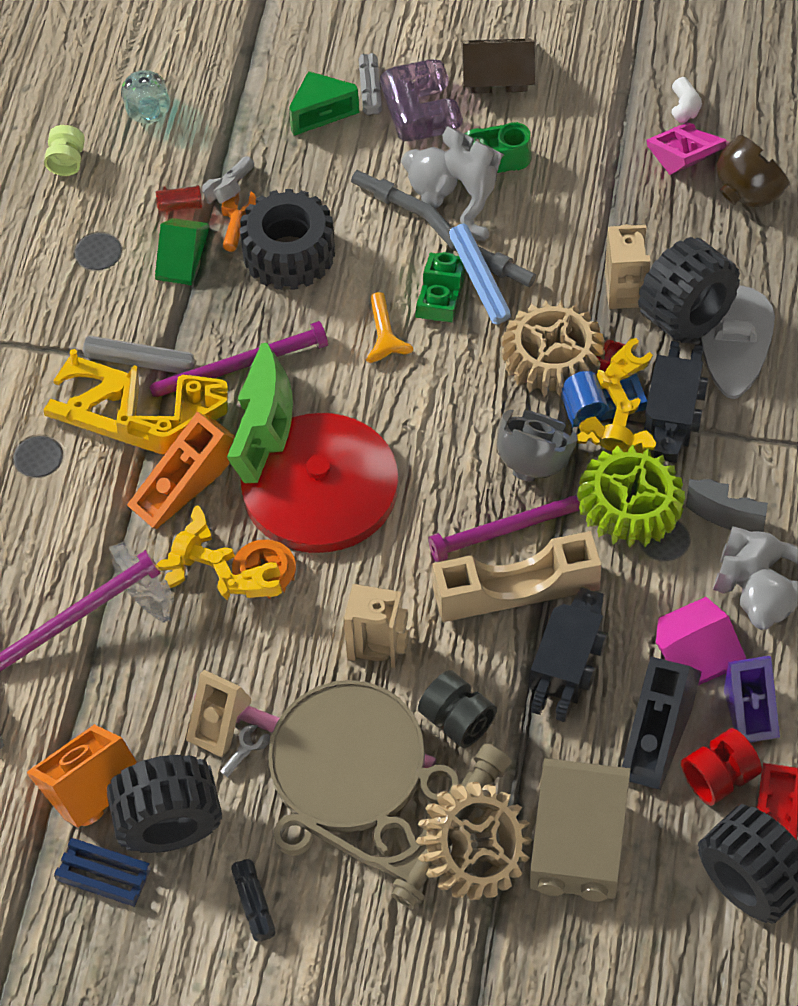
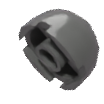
M508 410L503 413L496 439L498 455L506 466L513 470L515 477L524 481H534L535 478H547L557 474L568 464L578 439L574 431L571 436L564 432L566 427L564 423L533 411L524 410L522 417H512L514 410Z

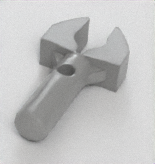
M248 156L243 157L222 178L209 179L203 184L202 191L208 204L212 203L216 198L219 203H222L241 191L238 182L253 169L255 164L252 158Z

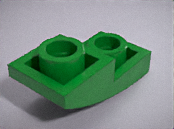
M430 252L423 272V285L416 303L415 318L453 322L465 272V267L459 256L448 252Z

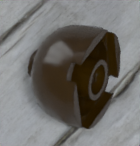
M741 134L732 140L719 156L717 176L723 185L719 191L733 205H736L738 202L748 207H762L771 204L785 192L790 182L786 174L773 159L768 162L760 154L763 151L761 147Z

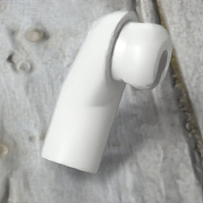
M686 77L678 78L672 84V89L679 98V105L672 109V115L680 124H684L690 118L694 119L701 109L702 101Z

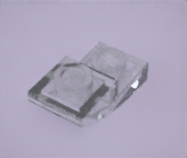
M124 542L109 547L113 567L117 575L139 562L137 554L130 556ZM147 575L126 589L131 597L153 617L163 623L171 620L168 605L174 603V599L166 580L159 582L157 577L152 579Z

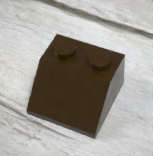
M532 38L461 40L463 87H470L471 93H492V86H506V92H527L528 85H535V41Z

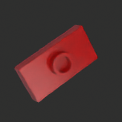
M763 762L757 809L778 821L796 840L798 837V768Z

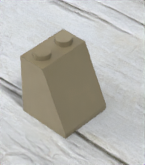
M544 758L530 870V889L538 890L540 893L548 896H560L563 893L581 895L584 899L594 902H601L606 899L616 900L631 768Z

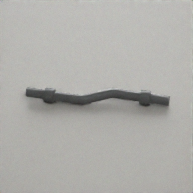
M359 170L354 172L351 183L374 193V198L386 204L392 202L423 217L447 245L456 251L449 234L452 227L433 206L398 190L396 184L384 178L378 180ZM479 247L491 273L501 278L507 276L529 288L535 282L536 274L512 263V258L500 252L494 254Z

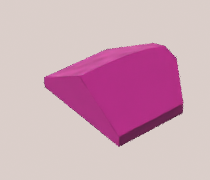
M686 122L646 140L647 147L669 175L706 159L729 144V141H726L724 138L697 130L695 125L690 122Z
M707 597L658 618L656 645L667 661L688 665L702 671L699 685L727 673L728 662L746 659L729 616Z

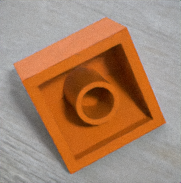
M94 724L28 770L27 774L63 819L79 828L80 826L91 825L103 816V810L109 806L107 786L111 784L114 776L120 774L125 768L135 765L137 761L122 737Z

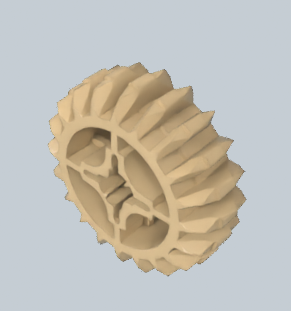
M545 300L542 308H537L531 304L528 308V313L518 310L515 320H509L506 332L502 336V360L506 363L508 375H514L517 385L527 383L529 393L539 388L544 397L549 391H556L559 397H561V389L564 386V382L573 374L582 371L598 373L600 362L596 356H601V359H604L605 350L603 348L605 340L603 334L600 333L598 322H591L589 311L579 314L576 304L569 309L564 308L562 300L557 306H550L547 300Z
M469 782L466 788L462 784L453 785L451 787V794L447 791L440 792L437 795L438 804L432 803L427 805L425 809L432 819L420 820L418 825L426 830L427 834L426 836L418 837L415 842L419 845H426L427 852L422 853L418 859L421 862L431 861L432 866L428 869L426 875L429 878L440 876L438 888L448 890L452 887V896L456 898H463L466 893L469 900H480L482 894L486 898H493L498 895V888L500 890H508L512 887L509 877L519 878L523 874L517 862H527L530 859L521 850L523 845H529L533 840L527 836L522 837L521 829H525L530 823L527 820H517L516 816L520 813L522 807L518 804L508 806L511 794L502 792L496 795V786L492 784L484 785L481 788L479 782ZM468 805L478 807L484 811L480 817L474 818L471 823L468 820H460L455 816ZM497 829L500 837V845L498 844L496 839ZM471 833H475L477 839L471 841ZM448 836H449V838L451 839V842H452V851H451V854H450L449 848H448V841H447ZM478 841L477 848L473 849L471 843ZM477 859L481 862L488 861L492 864V867L487 872L478 877L464 872L466 867L473 865Z

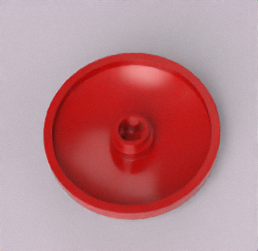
M334 413L299 415L292 417L284 450L282 452L269 453L258 482L244 483L241 479L242 498L251 521L269 539L280 542L289 549L301 552L327 553L339 551L364 541L374 534L388 519L398 494L397 464L386 441L365 423Z

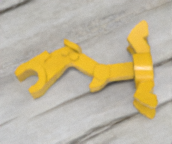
M637 338L629 340L611 358L605 372L598 370L596 376L601 388L608 391L616 406L613 423L603 426L595 416L585 419L579 425L581 432L577 435V443L586 444L590 440L595 445H601V447L611 452L617 445L623 452H628L632 445H634L637 453L642 454L648 448L649 450L655 449L656 442L647 430L633 434L631 430L625 427L628 415L638 409L641 400L639 398L628 400L620 381L648 367L653 356L650 352L641 358L635 357L632 354L639 343Z
M195 506L192 511L191 518L193 522L186 526L185 531L180 532L176 536L171 552L168 553V559H162L157 563L160 571L173 570L168 572L164 579V585L167 589L184 582L185 565L191 566L197 561L215 569L219 578L217 588L226 600L229 599L230 594H246L247 598L273 597L282 593L279 580L267 581L272 577L280 576L277 563H265L262 566L242 571L241 574L233 575L226 561L235 557L233 549L220 548L211 550L201 546L203 542L212 540V535L200 506Z

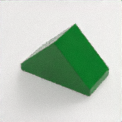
M308 71L289 106L290 126L293 136L360 113L357 86L353 83Z
M177 218L160 223L155 270L156 280L192 286L210 229L209 223Z

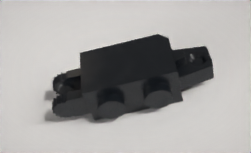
M671 341L668 356L657 355L644 426V431L647 430L656 442L654 459L663 455L664 460L671 463L678 462L683 446L689 447L691 432L699 433L703 410L696 409L697 400L705 401L708 378L701 377L703 367L701 360L704 346L695 345L691 353V359L679 358L681 351L680 342Z
M581 587L571 605L562 604L553 609L531 667L530 690L536 691L531 713L541 715L542 710L545 709L548 695L561 699L556 708V720L566 722L572 704L578 703L582 689L590 690L596 667L591 666L595 655L602 656L608 638V633L602 631L603 593Z

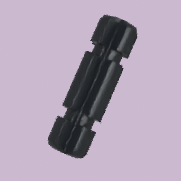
M251 859L237 861L232 864L231 870L247 921H249L252 937L257 942L271 939L276 933L271 915H269V908L257 877L254 863Z

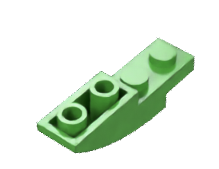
M261 343L244 386L240 391L238 402L245 411V414L241 419L240 426L227 455L230 464L244 483L258 482L269 453L282 452L284 450L292 421L293 398L290 381L285 369L268 343Z

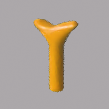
M373 293L370 299L378 338L366 361L374 363L391 353L404 355L412 353L414 350L412 345L398 339L392 333L384 293Z

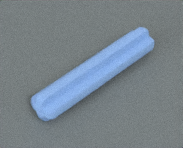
M463 223L453 227L449 231L450 238L492 323L498 325L509 320L511 317L510 310L468 225Z

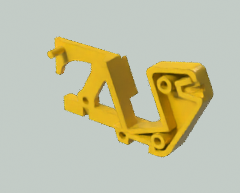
M71 349L70 357L53 380L54 384L60 385L63 381L75 377H89L102 380V383L80 396L70 398L67 404L50 399L43 409L46 417L165 455L197 411L214 420L227 414L228 385L226 381L221 379L181 375L177 379L174 416H136L139 395L138 367L134 365L129 373L80 358L77 355V350ZM106 399L109 401L121 399L117 420L90 412V408Z

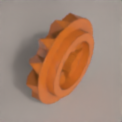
M268 539L256 540L246 544L237 552L232 562L233 575H238L242 571L261 565L260 559H264L265 563H277L280 576L272 577L267 581L279 580L282 592L285 593L287 585L295 579L296 561L294 555L289 548L280 542Z

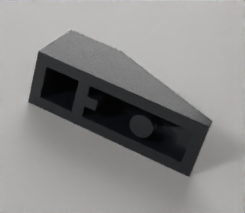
M650 656L622 768H631L629 782L661 790L691 715L702 671L688 665Z

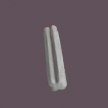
M87 336L83 345L84 356L91 359L132 366L136 365L138 367L179 374L193 370L194 355L189 352L95 336Z

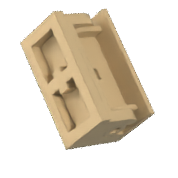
M625 224L608 227L605 280L609 309L640 308L638 305V300L641 297L639 295L640 288L644 283L643 280L646 274L650 271V255L645 253L646 225Z
M358 584L352 585L344 616L347 660L355 661L356 658L385 661L390 656L391 667L395 668L398 654L406 653L409 641V630L406 629L408 609L402 608V592Z

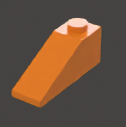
M197 411L128 502L127 506L152 528L158 529L222 474L230 463L227 455L235 436L218 421Z

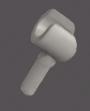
M249 725L241 730L239 734L240 746L220 770L227 778L252 750L264 749L269 744V734L262 735L255 745L252 743L251 734L258 725Z

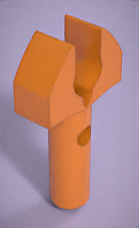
M252 191L250 192L248 204L243 206L241 210H238L239 192L234 197L222 202V216L230 217L222 245L224 250L228 252H234L237 249L240 239V220L242 215H246L245 209L249 204L256 205L257 197Z

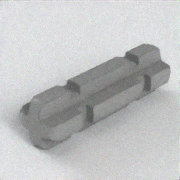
M374 53L362 54L359 57L363 112L366 115H377L382 111L378 57Z

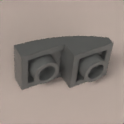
M689 479L686 507L696 515L729 530L734 526L750 532H764L768 503L757 502L751 498H728L729 484L718 483L711 479Z

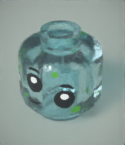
M140 70L129 75L123 82L121 97L126 113L131 119L139 123L150 124L159 121L166 115L170 107V97L165 81L158 73L150 70Z

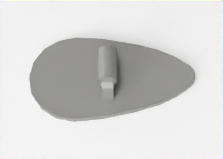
M741 285L736 291L737 296L731 308L722 318L721 322L708 334L700 337L701 344L704 346L703 354L709 374L723 395L731 399L741 397L759 376L772 340L775 321L773 306L765 295L753 288Z

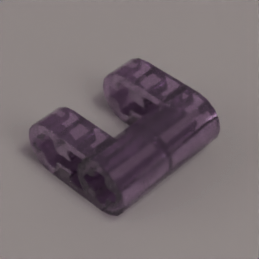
M430 59L396 66L386 70L380 76V84L398 138L401 140L415 141L443 135L447 126L457 130L462 125L463 117L455 100L448 98L420 104L418 98L439 93L448 86L449 77L442 61Z

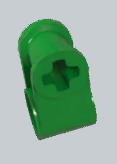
M511 122L495 127L475 128L464 133L474 138L473 144L476 139H479L480 143L504 154L497 173L522 170L532 160L531 133L529 128L522 123Z

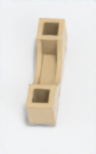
M588 531L551 539L542 551L514 564L487 565L477 561L472 555L432 563L433 590L442 622L577 595L581 587L591 591L600 590L601 562L592 533Z

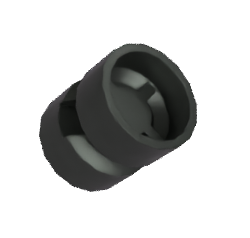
M448 670L439 675L425 690L418 704V712L435 726L444 725V733L464 749L477 742L488 730L495 719L497 707L478 691L471 694V685L454 671Z

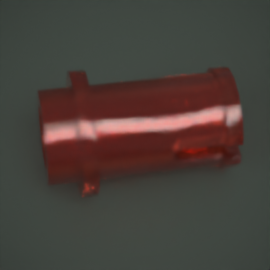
M199 185L167 189L166 186H162V190L155 191L158 213L165 212L166 215H170V211L202 208Z

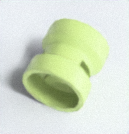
M59 125L52 128L48 137L49 148L44 158L45 167L50 172L60 176H70L77 173L81 165L80 153L85 143L84 134L76 127L70 125Z

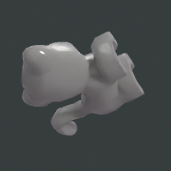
M447 126L442 136L443 142L450 148L448 151H443L434 146L421 151L417 149L409 150L404 153L401 163L408 172L411 186L421 196V201L433 206L435 209L442 204L444 197L453 192L459 179L472 196L468 207L460 217L461 224L468 225L475 241H485L489 237V230L486 227L474 224V218L481 212L487 197L494 190L498 167L504 154L478 141H475L473 144L474 138Z
M732 526L728 542L723 549L720 560L722 566L720 572L717 573L713 590L724 594L732 591L736 584L742 587L740 606L747 613L751 623L756 628L767 630L774 623H779L786 619L798 606V581H791L774 570L769 569L781 557L798 564V547L778 540L771 533L761 531L750 532Z

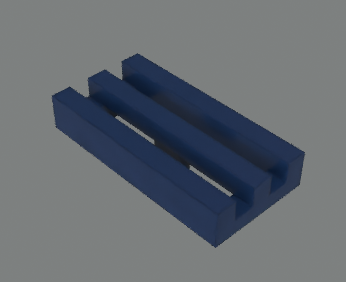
M71 838L68 843L69 849L67 853L64 852L61 858L62 864L60 868L57 867L54 873L55 880L135 907L150 874V863ZM77 855H81V856H84V857H87V858H90V859H93V860H96V861H99V862H102V863H105V864H108V865H111V866H114V867H117V868H120V869H123V870H126V871H129V872L138 874V876H135V875H132V874H129V873H126V872H123V871H120V870H117V869H114V868H111V867H108V866H105V865H102V864H99V863H96V862H93V861H90V860H86V859L77 857ZM72 867L96 874V876L132 886V889L128 891L71 872L70 870Z

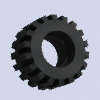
M285 189L283 193H278L275 190L269 192L270 196L268 197L261 195L256 198V205L249 204L245 209L246 215H242L240 220L243 259L245 267L249 268L250 275L254 279L260 277V283L265 286L271 283L274 284V289L283 290L284 286H290V290H295L301 284L307 287L314 284V278H323L326 275L325 269L331 268L333 257H335L333 218L330 216V210L327 205H322L321 199L316 196L309 198V192L302 190L299 193H294L293 189ZM289 236L300 238L292 242L275 241L279 238Z
M689 237L684 241L680 240L670 249H666L659 259H656L650 271L646 274L639 292L641 296L638 300V305L641 308L640 312L677 342L687 343L689 341H696L717 326L731 308L737 296L736 291L740 286L739 269L735 263L698 237L696 239Z
M168 755L140 761L114 776L111 784L107 786V797L116 840H118V844L121 847H126L127 850L140 851V853H160L181 849L208 837L221 824L222 811L211 766L205 760L197 759L195 756Z
M741 804L736 806L699 841L698 853L710 879L720 892L744 913L761 922L773 924L780 920L798 902V842L785 827L768 814L753 806L749 807Z

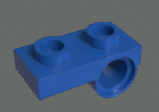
M582 371L573 374L564 382V386L561 389V398L572 428L578 427L582 421L595 416L599 421L614 418L616 406L608 391L601 388L596 377L597 375L592 371ZM637 373L621 380L620 384L628 400L637 398L641 400L635 412L646 410L647 399Z

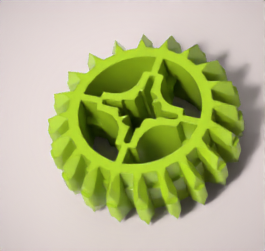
M617 445L613 449L612 455L602 451L598 456V460L591 459L587 469L581 474L580 486L577 492V498L580 501V515L587 516V527L598 526V537L605 534L611 535L613 545L619 539L626 540L629 548L634 545L635 540H639L644 547L650 543L651 538L660 542L664 538L665 532L671 533L674 530L678 519L682 516L684 510L682 506L685 501V491L681 490L683 486L682 478L675 476V465L663 466L665 462L663 455L655 459L650 457L649 448L642 454L636 452L634 445L628 449V452H623ZM632 490H636L635 495H632L630 502L627 503V498L630 497Z

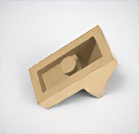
M203 670L199 677L186 741L223 757L230 750L237 716L251 704L252 699L241 686Z

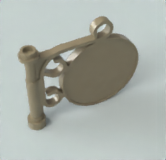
M355 680L335 681L313 688L297 698L284 711L273 730L269 744L268 761L274 786L281 800L295 814L287 815L277 822L274 828L276 844L285 854L290 856L300 855L311 847L313 842L311 833L360 862L379 868L396 878L392 885L394 888L391 894L392 897L402 905L413 909L416 903L421 904L425 898L419 890L428 878L426 873L432 866L431 861L421 862L418 859L422 853L427 852L426 845L417 844L409 824L404 819L393 816L411 800L420 783L425 799L430 803L438 804V794L432 793L429 790V782L434 777L445 776L452 781L453 786L459 784L458 776L452 768L446 765H434L424 768L425 747L418 721L409 707L392 692L372 683ZM483 744L474 758L476 764L473 767V773L469 771L461 784L466 788L469 782H479L481 788H483L484 785L494 782L497 777H503L512 761L500 749L490 744ZM468 805L455 816L460 820H468L475 806ZM297 825L309 831L306 832L300 843L290 845L282 840L283 832L290 826ZM376 826L374 831L376 847L381 854L387 856L389 851L382 842V836L390 828H399L405 832L410 848L393 857H375L364 853L328 831L355 832ZM423 830L419 837L426 836L427 831ZM448 836V848H450L452 842Z

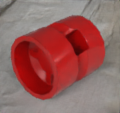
M734 728L728 729L711 740L709 748L700 747L681 760L682 772L691 789L705 804L710 806L715 805L733 793V785L741 787L759 776L762 772L761 761L752 744L741 732Z

